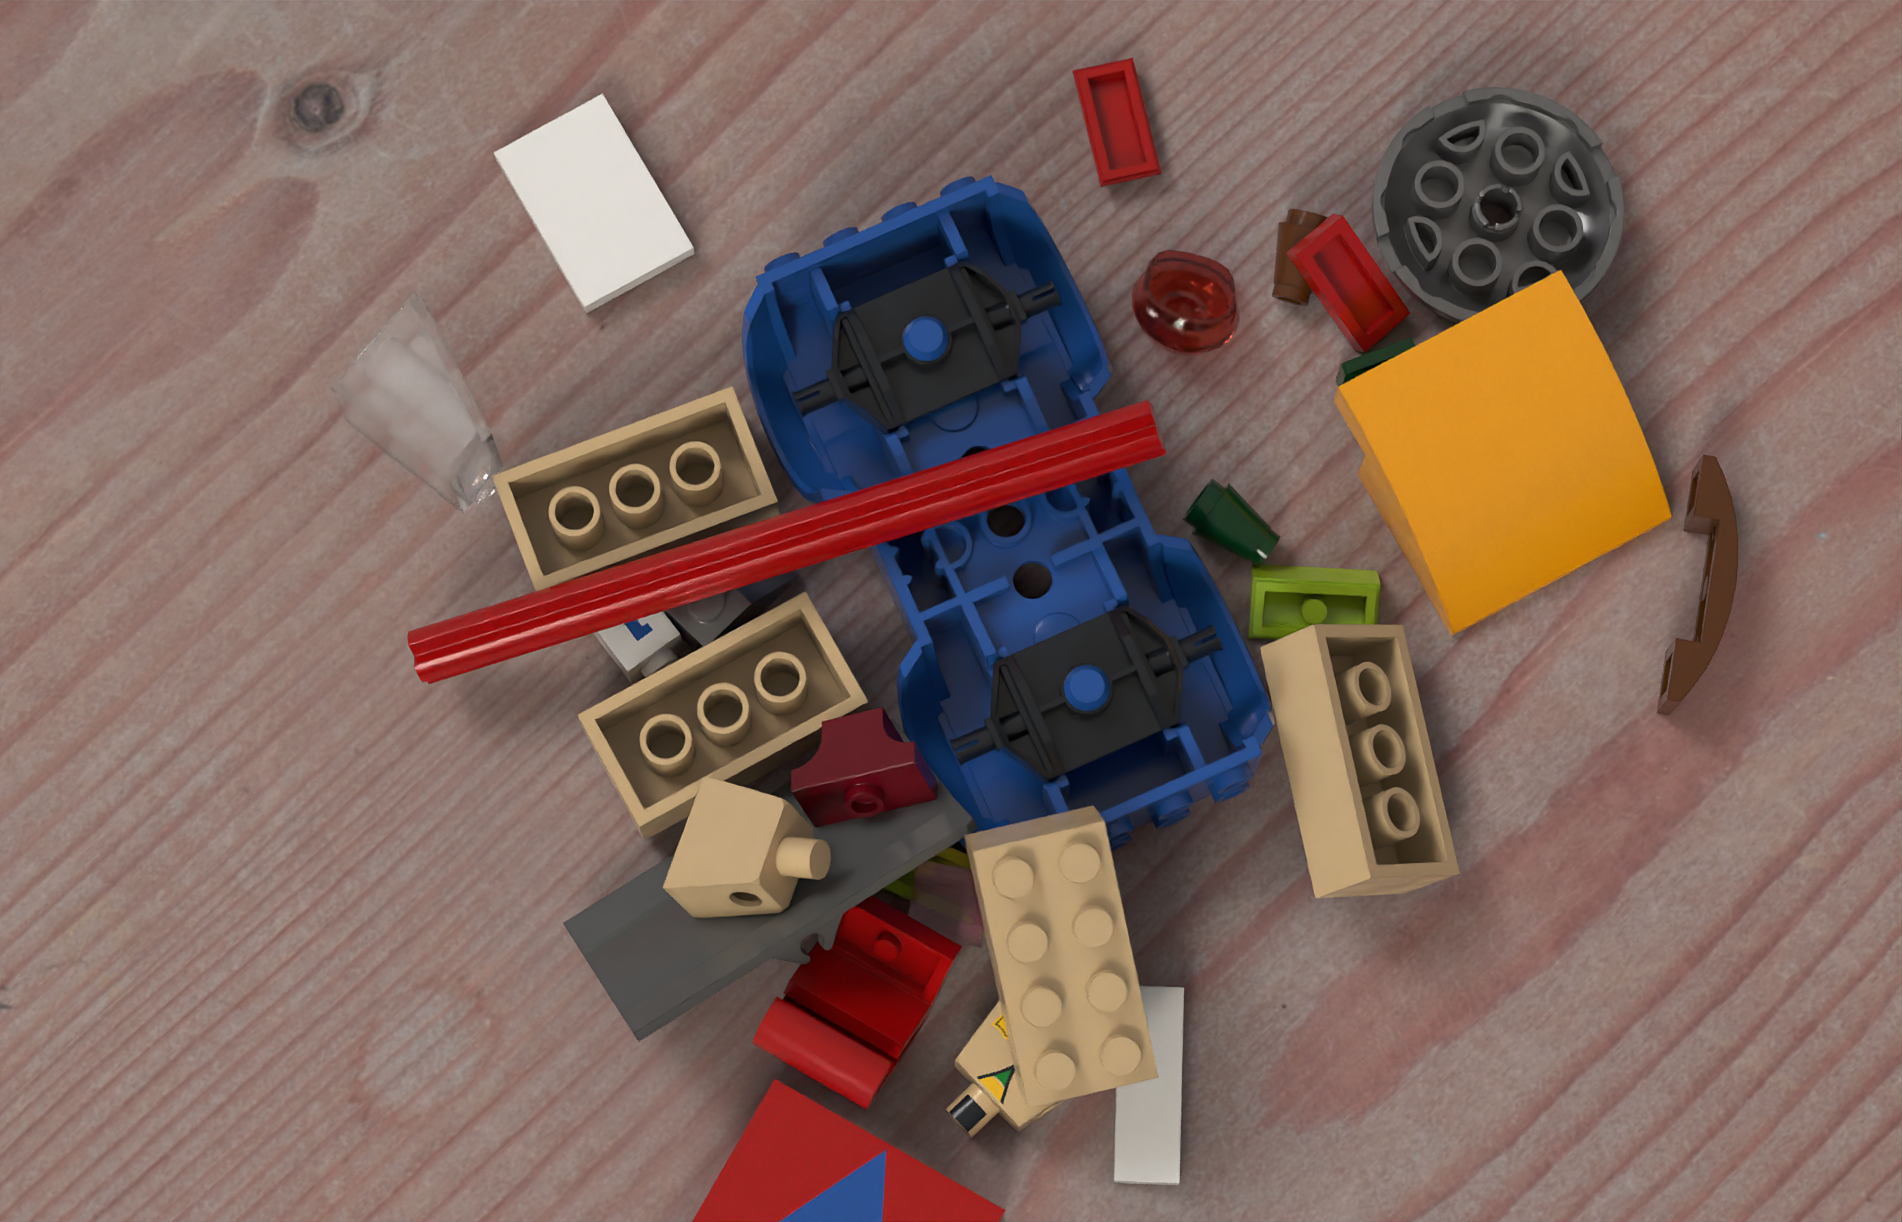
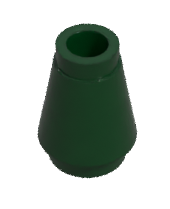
M1214 479L1207 483L1182 519L1194 528L1192 535L1245 560H1249L1258 567L1268 557L1281 537L1271 529L1266 521L1230 483L1223 487Z

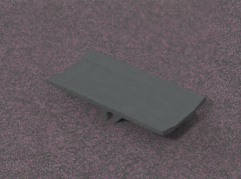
M891 718L890 720L903 741L910 742L895 720ZM937 776V800L881 812L873 817H859L816 828L792 794L790 781L769 795L789 802L813 827V839L825 840L828 843L831 852V862L824 878L820 880L798 879L789 907L783 912L693 918L663 889L675 855L673 854L563 924L639 1042L771 958L807 964L810 961V956L805 949L800 948V944L809 934H819L818 942L823 949H831L844 912L964 838V835L972 833L978 827L974 819L955 800Z

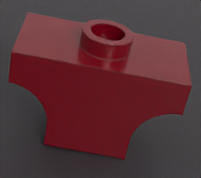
M881 707L822 721V739L817 753L803 766L791 770V792L816 828L859 817H873L881 812L937 800V778L914 741H903L886 711Z

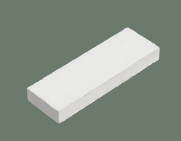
M1139 986L1159 1078L1115 1088L1113 1183L1179 1185L1184 987Z

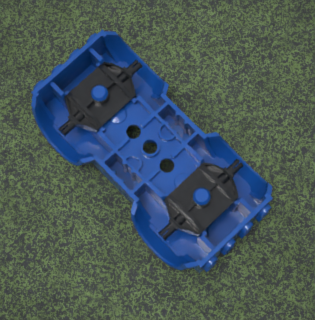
M992 175L978 181L972 176L964 177L944 187L940 191L941 197L920 206H917L916 202L898 205L881 217V223L860 232L857 227L840 230L823 241V248L802 257L797 252L782 255L764 267L765 273L756 276L757 286L744 310L742 325L743 360L748 384L769 444L787 477L805 499L814 503H820L963 458L968 451L975 448L989 450L1100 415L1094 400L1113 375L1110 359L1068 266L1047 227L1023 190L994 182ZM1125 468L1006 504L1017 508L1025 519L1022 530L1011 537H1000L989 529L987 518L993 510L990 509L869 547L913 643V646L899 666L897 679L898 705L904 733L910 742L914 741L931 770L955 800L974 819L978 829L972 833L1094 806L1105 821L1112 852L1131 842L1130 833L1138 827L1153 822L1156 830L1163 829L1190 816L1191 811L1189 807L1201 799L1211 795L1215 804L1236 797L1250 788L1248 781L1254 778L1262 757L1260 749L1275 723V716L1267 691L1235 620L1199 554L1188 539L1161 534L1156 535ZM1038 563L1049 571L1052 584L1044 596L1029 599L1021 596L1016 591L1013 577L1022 565ZM965 838L959 840L960 844L967 848Z

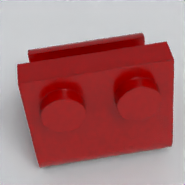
M871 895L842 914L831 949L824 950L817 941L808 953L810 961L807 964H800L789 979L783 992L785 994L784 998L781 999L777 996L770 1006L753 1038L752 1044L868 1110L922 1029L962 946Z

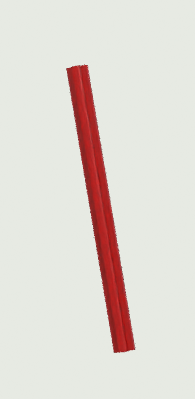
M1148 399L408 631L407 640L408 646L414 655V668L422 683L427 681L428 684H432L1167 454L1154 408Z

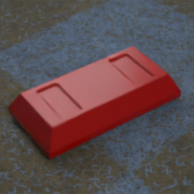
M1133 58L1073 70L1072 73L1100 187L1161 175Z

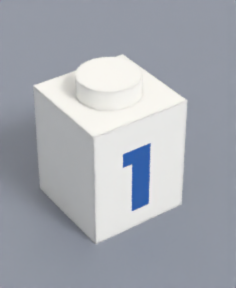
M664 612L594 633L632 685L641 678H646L678 661L679 658L676 653L684 648L680 633Z

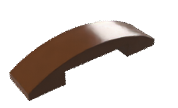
M1704 454L1692 470L1683 530L1708 535L1693 641L1676 638L1665 652L1657 713L1670 715L1707 669L1726 629L1736 589L1738 533L1732 497L1717 458Z

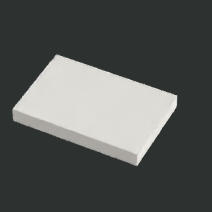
M603 94L494 152L497 163L585 313L596 309L695 254L694 247Z

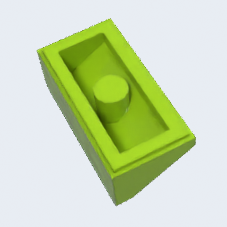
M1252 564L1248 638L1278 640L1313 624L1377 625L1381 585L1378 572L1362 569L1261 564L1258 567Z

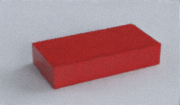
M1331 214L1286 253L1352 348L1356 351L1365 353L1411 314L1343 215Z

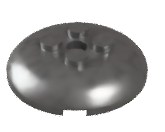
M1503 87L1476 88L1463 91L1461 96L1443 101L1431 108L1430 105L1410 119L1396 134L1383 156L1374 183L1372 195L1373 226L1377 243L1389 269L1412 297L1438 315L1456 323L1470 318L1559 270H1562L1581 303L1597 287L1610 268L1620 244L1624 225L1625 204L1620 177H1616L1609 159L1601 148L1603 142L1571 110L1549 98L1525 90ZM1490 204L1499 205L1508 212L1511 221L1491 226L1481 213L1480 208Z

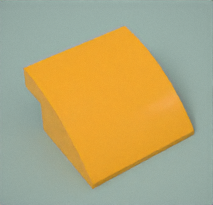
M1562 270L1549 275L1337 388L1333 401L1365 454L1358 477L1451 637L1672 518L1656 465L1629 399L1595 329Z

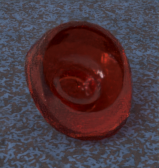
M1162 251L1149 261L1146 270L1134 284L1132 308L1136 320L1143 333L1164 351L1184 356L1205 354L1222 347L1230 341L1237 331L1240 321V309L1236 299L1234 279L1228 268L1215 260L1183 251Z

